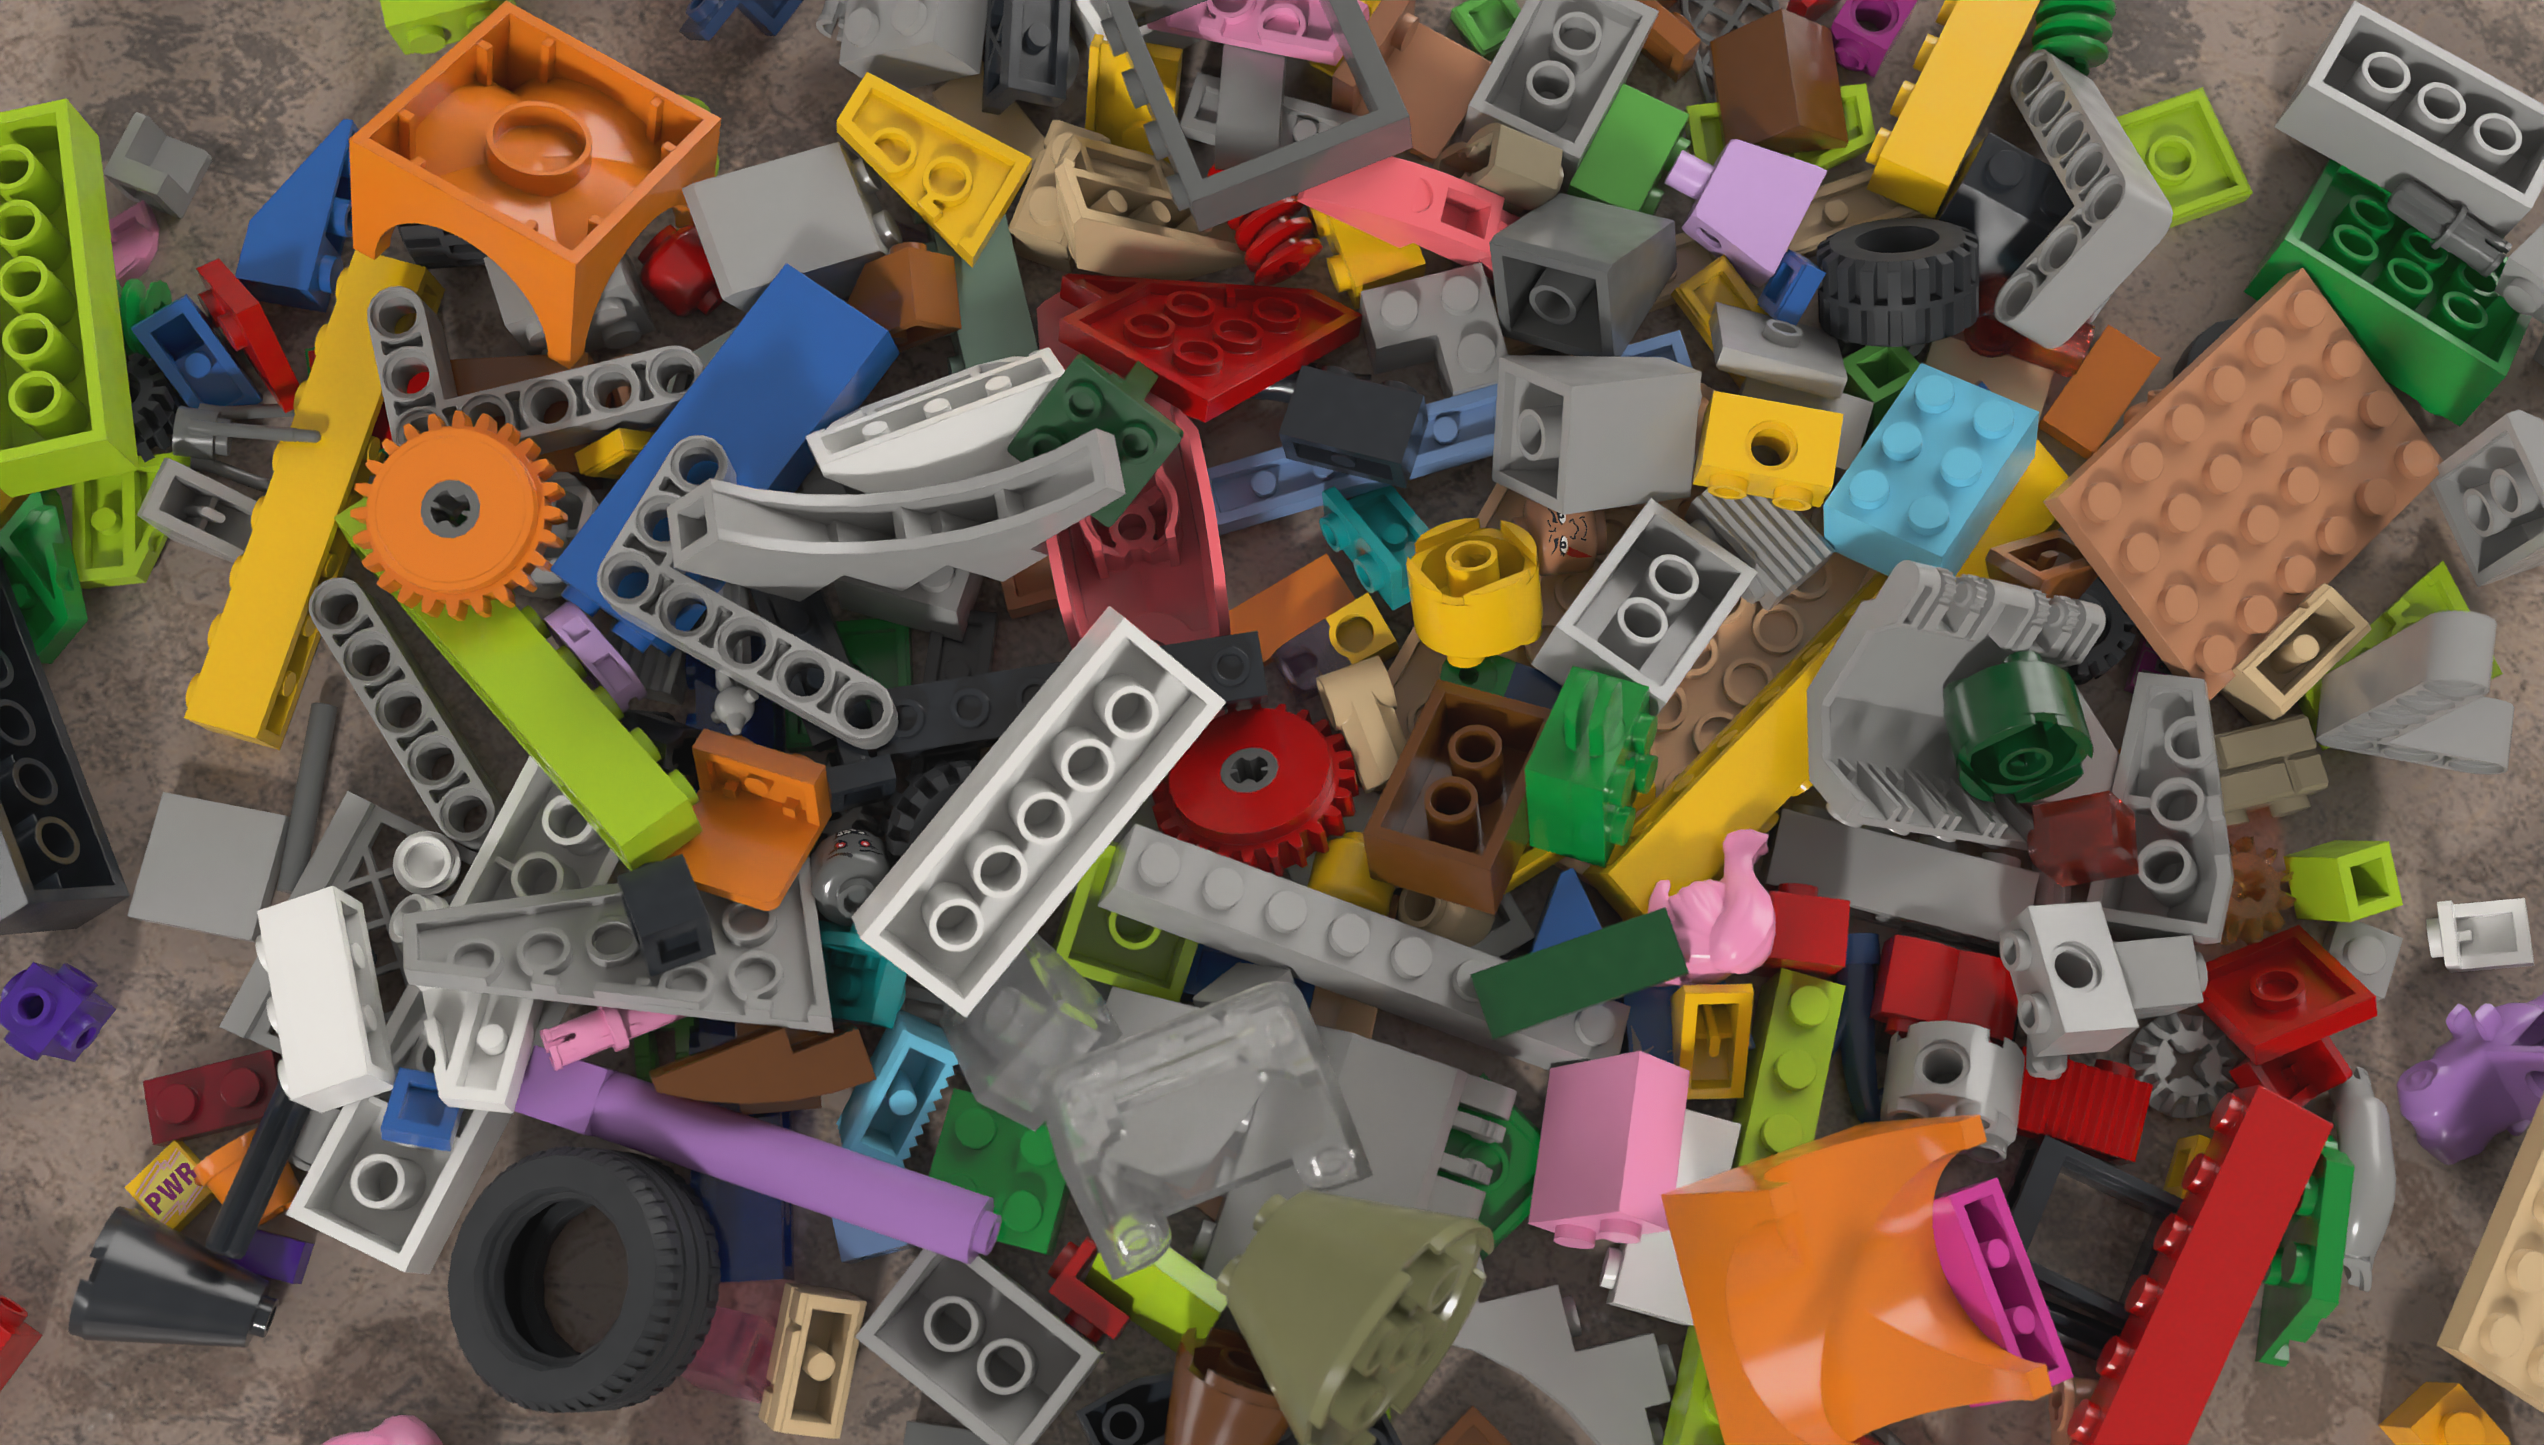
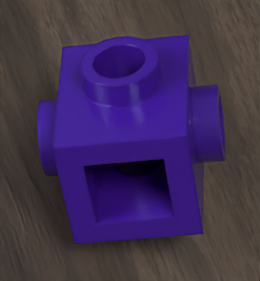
M33 962L28 969L17 973L4 987L1 993L2 1001L0 1002V1024L9 1030L4 1037L6 1043L26 1057L38 1061L42 1055L75 1062L80 1054L96 1039L101 1028L112 1016L116 1008L93 992L98 984L92 978L72 965L64 963L60 969H55Z

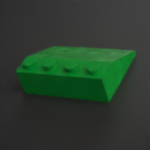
M2329 158L2260 262L2244 293L2258 301L2286 274L2304 268L2384 380L2416 399L2429 413L2443 416L2460 427L2507 376L2532 319L2531 315L2521 314L2514 310L2504 297L2495 292L2508 257L2506 256L2489 276L2483 277L2478 271L2467 265L2466 262L2441 246L2436 250L2430 247L2431 238L2392 213L2387 207V201L2392 194L2391 192Z

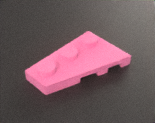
M1207 0L1147 24L1148 29L1334 66L1343 56L1319 0ZM1357 0L1368 22L1370 19L1368 5Z

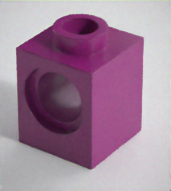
M1846 0L1830 28L1836 62L1848 70L1862 71L1875 78L1909 22L1918 0ZM1858 21L1870 22L1879 31L1865 30L1858 24Z

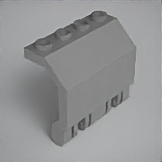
M1904 560L1898 563L1876 598L1860 603L1807 689L1809 781L1828 802L1826 805L1828 812L1841 823L1854 828H1859L1863 824L1887 828L1900 835H1908L1910 832L1933 835L1946 842H1955L1956 839L1978 842L1995 850L2003 846L2031 851L2045 830L2019 803H2016L2015 798L2011 794L1993 793L1995 802H1988L1975 798L1963 788L1943 716L1945 704L1943 690L1955 680L1968 678L1985 668L2001 664L2005 657L2017 651H2035L2041 656L2042 662L2050 663L2060 668L2081 664L2104 630L2106 617L2102 607L2095 603L2071 599L2061 595H2054L2052 599L2046 598L2047 594L2041 593L2042 591L2028 589L1988 578H1979V576L1971 574L1953 577V572L1948 571V569L1935 568L1932 565Z
M1303 1022L1304 1029L1283 1046L1289 1049L1285 1063L1235 1129L1243 1133L1236 1158L1224 1155L1212 1189L1213 1194L1223 1197L1216 1220L1214 1222L1202 1220L1194 1242L1191 1258L1201 1261L1199 1269L1218 1281L1225 1266L1235 1256L1243 1255L1257 1234V1231L1253 1229V1222L1264 1203L1275 1194H1279L1286 1200H1289L1294 1195L1305 1190L1478 1220L1486 1193L1437 1176V1172L1440 1170L1466 1180L1489 1185L1493 1170L1487 1168L1484 1163L1469 1158L1462 1159L1444 1153L1451 1128L1470 1134L1472 1138L1483 1142L1502 1143L1506 1130L1505 1127L1458 1111L1457 1108L1460 1106L1493 1118L1509 1121L1517 1091L1468 1074L1458 1068L1355 1033Z

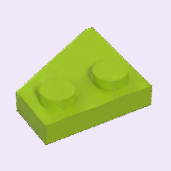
M173 453L153 454L155 458L144 462L142 457L138 456L139 470L72 484V550L82 589L147 582L168 537L137 514L164 458H170L190 468V457L175 456Z

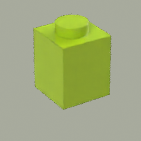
M2333 840L2283 856L2297 919L2353 922L2403 905L2389 841Z

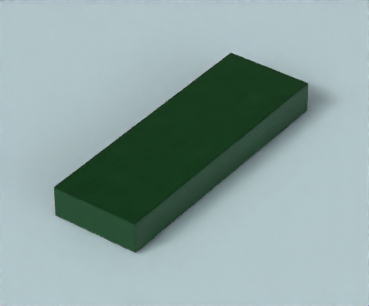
M1666 907L1472 973L1470 976L1491 1037L1495 1041L1688 975L1689 971Z

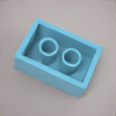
M1921 363L1823 504L1824 539L1832 546L1836 553L1887 576L1891 574L1898 563L1910 560L1932 565L1935 568L1948 569V571L1953 572V577H1955L2034 459L2039 411Z

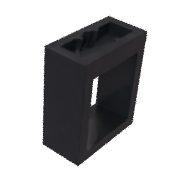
M2047 1135L2028 1139L2004 1195L2026 1253L2059 1173L2153 1216L2119 1302L2029 1260L2041 1290L2116 1326L2124 1328L2130 1315L2125 1310L2127 1296L2141 1275L2145 1274L2148 1276L2159 1253L2153 1248L2157 1231L2170 1214H2177L2183 1199Z

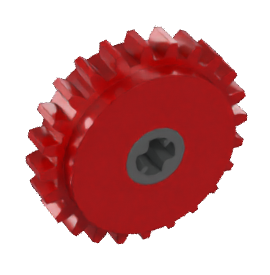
M1261 704L1253 705L1251 709L1237 711L1235 708L1228 709L1226 715L1210 721L1153 790L1152 797L1155 805L1152 806L1159 831L1163 834L1281 877L1285 868L1295 864L1301 868L1308 866L1307 857L1315 851L1323 854L1329 851L1327 838L1330 835L1343 836L1345 834L1343 817L1355 815L1356 809L1353 797L1359 795V787L1351 750L1347 751L1345 740L1341 733L1332 735L1329 721L1322 719L1312 725L1309 710L1302 709L1295 715L1287 712L1286 704H1279L1275 709L1262 708Z

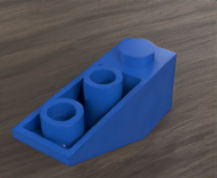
M343 119L250 219L235 276L257 301L326 313L331 293L336 294V283L341 271L344 269L341 254L345 238L353 235L349 139L359 131L353 120Z

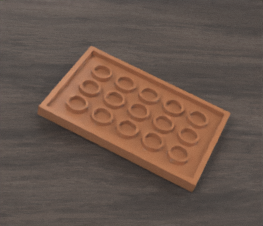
M2304 268L2286 274L2051 493L2043 503L2173 676L2204 679L2207 683L2210 701L2236 676L2232 670L2289 613L2294 611L2299 603L2323 583L2328 585L2439 475L2437 466L2443 462V459Z

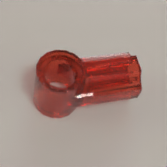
M1991 278L1979 283V317L1976 318V322L1971 327L1964 329L1965 342L1972 351L1980 356L1989 358L2003 357L2010 354L2037 366L2053 370L2055 373L2068 378L2077 373L2086 358L2087 351L2094 338V325L2085 322L2062 346L2055 349H2046L2000 321L1990 320L1985 317L1986 315L1995 314L1996 298L2008 279Z

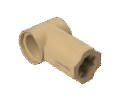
M1377 655L1316 677L1319 695L1325 712L1334 730L1341 731L1347 749L1352 752L1355 770L1365 794L1384 790L1407 743L1394 711L1397 709V701L1392 683L1382 660Z

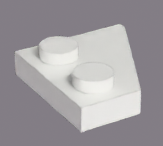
M418 986L423 994L428 1020L424 1021L428 1045L435 1052L436 1063L433 1070L441 1100L448 1107L514 1113L545 1000Z

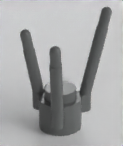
M200 403L198 409L178 407L173 428L172 449L175 456L190 457V468L195 471L213 473L261 492H267L270 484L268 479L216 460L217 455L229 456L233 437L316 443L321 440V434L316 430L233 423L235 419L295 416L294 410L285 413L279 404L219 406Z

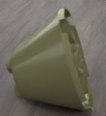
M1311 1190L1302 1191L1289 1200H1286L1279 1194H1275L1264 1203L1254 1219L1253 1229L1257 1231V1234L1243 1255L1235 1256L1222 1270L1216 1284V1289L1227 1297V1304L1299 1445H1373L1376 1442V1437L1368 1432L1370 1427L1389 1407H1392L1399 1414L1405 1411L1435 1372L1457 1338L1472 1311L1487 1277L1484 1272L1476 1267L1480 1251L1483 1249L1490 1254L1494 1250V1236L1488 1227L1473 1218Z

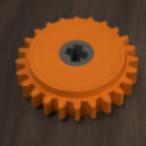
M455 411L452 418V426H447L435 413L428 415L427 423L429 431L421 433L408 423L403 426L407 441L401 446L388 439L382 442L384 450L389 455L383 464L370 459L365 463V466L376 476L372 484L356 483L354 490L367 498L366 507L352 509L350 516L358 522L366 524L367 529L352 536L353 542L363 549H373V552L361 561L363 566L373 573L384 571L376 584L390 594L400 589L397 601L413 609L422 600V612L431 617L438 618L443 611L444 605H446L450 617L457 621H464L468 606L471 605L480 616L484 618L491 617L492 600L498 599L511 609L516 606L515 596L512 592L513 589L519 585L532 593L538 589L535 581L530 576L535 568L551 572L550 568L553 565L543 556L546 548H563L564 541L551 532L552 525L568 522V515L561 509L553 507L551 502L558 501L566 496L565 490L558 483L545 482L557 471L556 468L546 458L535 461L542 449L530 438L519 443L521 432L507 422L497 433V422L488 414L482 413L475 427H473L471 418L463 411ZM464 505L470 510L462 511L467 520L462 525L456 527L450 523V520H458L452 513L459 506Z

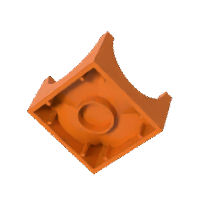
M506 0L349 139L353 249L375 260L390 246L395 226L406 223H418L437 227L462 238L492 259L517 284L532 305L542 325L547 342L548 357L570 369L584 355L591 320L611 275L639 234L657 216L669 208L673 210L676 227L681 228L687 225L695 227L682 188L692 183L715 177L721 118Z
M1980 1114L1865 1122L1660 1194L1725 1445H1859L1851 1442L1873 1430L1910 1417L1977 1403L2036 1400L2053 1392L2046 1364L2035 1363L2011 1354L1993 1342L1970 1319L1954 1295L1937 1253L1933 1230V1202L1936 1187L1945 1166L1958 1152L1987 1142Z

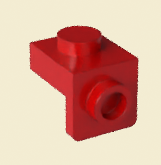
M2329 1036L2258 1066L2247 1057L2228 1071L2239 1089L2261 1085L2300 1107L2305 1106L2319 1094L2345 1083L2353 1075L2351 1068Z
M1087 1236L1080 1247L1070 1241L1058 1255L1047 1273L1056 1280L1048 1292L1071 1308L1064 1320L1090 1340L1097 1343L1103 1333L1117 1341L1130 1323L1131 1317L1079 1281L1101 1248L1100 1244Z

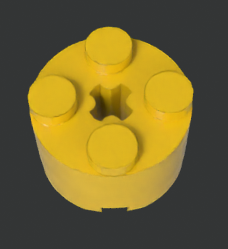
M1463 518L1446 522L1422 534L1414 543L1415 554L1411 559L1407 557L1406 569L1416 634L1430 649L1446 655L1447 661L1452 666L1459 668L1477 666L1484 661L1485 657L1499 655L1513 650L1520 645L1534 643L1542 635L1543 607L1537 546L1533 537L1525 529L1514 523L1500 520V530L1480 528L1479 518Z

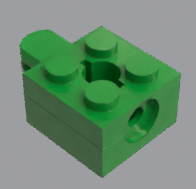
M1572 666L1525 767L1530 846L1606 868L1615 845H1626L1635 821L1636 809L1632 807L1638 792L1648 794L1658 765V757L1650 754L1657 731L1658 718L1657 716L1650 715L1649 686Z

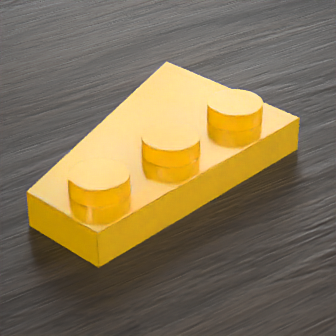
M866 72L836 120L837 133L972 268L1032 168L1031 157L869 72Z

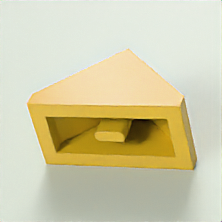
M1752 984L1683 985L1670 997L1673 1063L1690 1071L1687 1099L1744 1098L1754 996Z

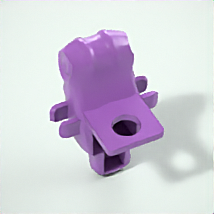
M2544 993L2527 1003L2514 1002L2497 1007L2491 1004H2483L2476 1011L2474 1017H2472L2465 1006L2457 1004L2446 1018L2447 1027L2453 1037L2448 1042L2439 1046L2431 1059L2413 1065L2400 1076L2396 1085L2400 1112L2412 1124L2418 1143L2443 1164L2453 1165L2460 1160L2479 1154L2494 1136L2506 1129L2513 1136H2519L2532 1122L2544 1093Z

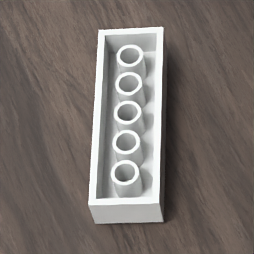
M1108 606L852 916L859 938L966 1018L1215 717L1226 701L1125 617Z

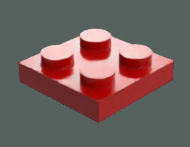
M2300 925L2206 962L2208 974L2207 988L2202 992L2204 1002L2197 1004L2256 1066L2377 1016L2376 996Z

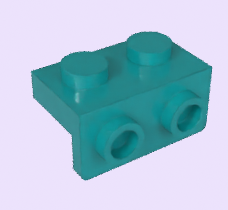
M1392 485L1357 495L1348 501L1335 486L1322 491L1324 517L1320 518L1319 523L1321 531L1330 547L1336 552L1343 550L1353 562L1356 575L1363 587L1369 593L1377 591L1392 610L1410 602L1406 569L1407 557L1412 558L1415 554L1414 543L1422 534L1430 529Z
M818 920L832 1021L893 1029L896 1015L905 1000L907 973L860 939L854 923H852L851 927H845L833 922Z

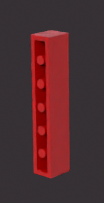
M2261 1085L2236 1089L2233 1091V1094L2227 1093L2222 1097L2210 1119L2209 1126L2215 1132L2205 1154L2199 1153L2194 1157L2183 1176L2181 1186L2187 1192L2177 1214H2170L2157 1231L2153 1248L2159 1253L2148 1276L2143 1274L2136 1280L2127 1296L2125 1310L2130 1315L2119 1337L2114 1336L2107 1342L2098 1358L2096 1372L2101 1377L2090 1400L2087 1398L2083 1399L2070 1418L2067 1435L2072 1437L2069 1445H2188L2334 1124Z

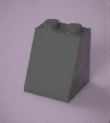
M1563 193L1556 195L1552 200L1547 201L1496 233L1489 242L1499 324L1503 337L1574 356L1621 357L1677 268L1675 220Z

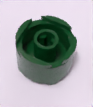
M2024 650L2011 653L2004 658L2001 664L1985 668L1968 678L1955 680L1943 690L1945 703L1943 716L1959 779L1963 788L1975 798L1995 802L1993 793L2014 794L2016 803H2025L2050 797L2077 782L2084 774L2082 762L2087 755L2091 759L2093 757V744L2073 679L2060 667L2042 662L2041 656L2035 651Z

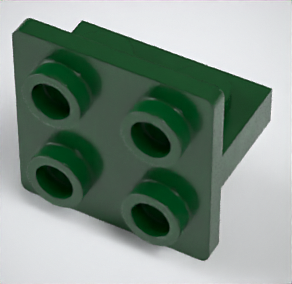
M1078 354L1008 445L1007 450L1010 455L1022 463L1053 451L1095 428L1113 434L1126 494L1090 514L1103 525L1111 527L1179 444L1184 433L1181 428L1144 401L1159 376L1140 361H1137L1125 378L1122 379L1114 372L1110 375L1087 356Z

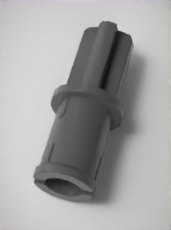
M2405 179L2388 198V209L2431 238L2430 247L2436 250L2441 246L2466 262L2467 265L2478 271L2483 277L2489 276L2506 257L2505 254L2512 248L2511 243L2491 233L2478 224L2477 221L2466 215L2468 208L2461 205L2455 209L2412 179Z

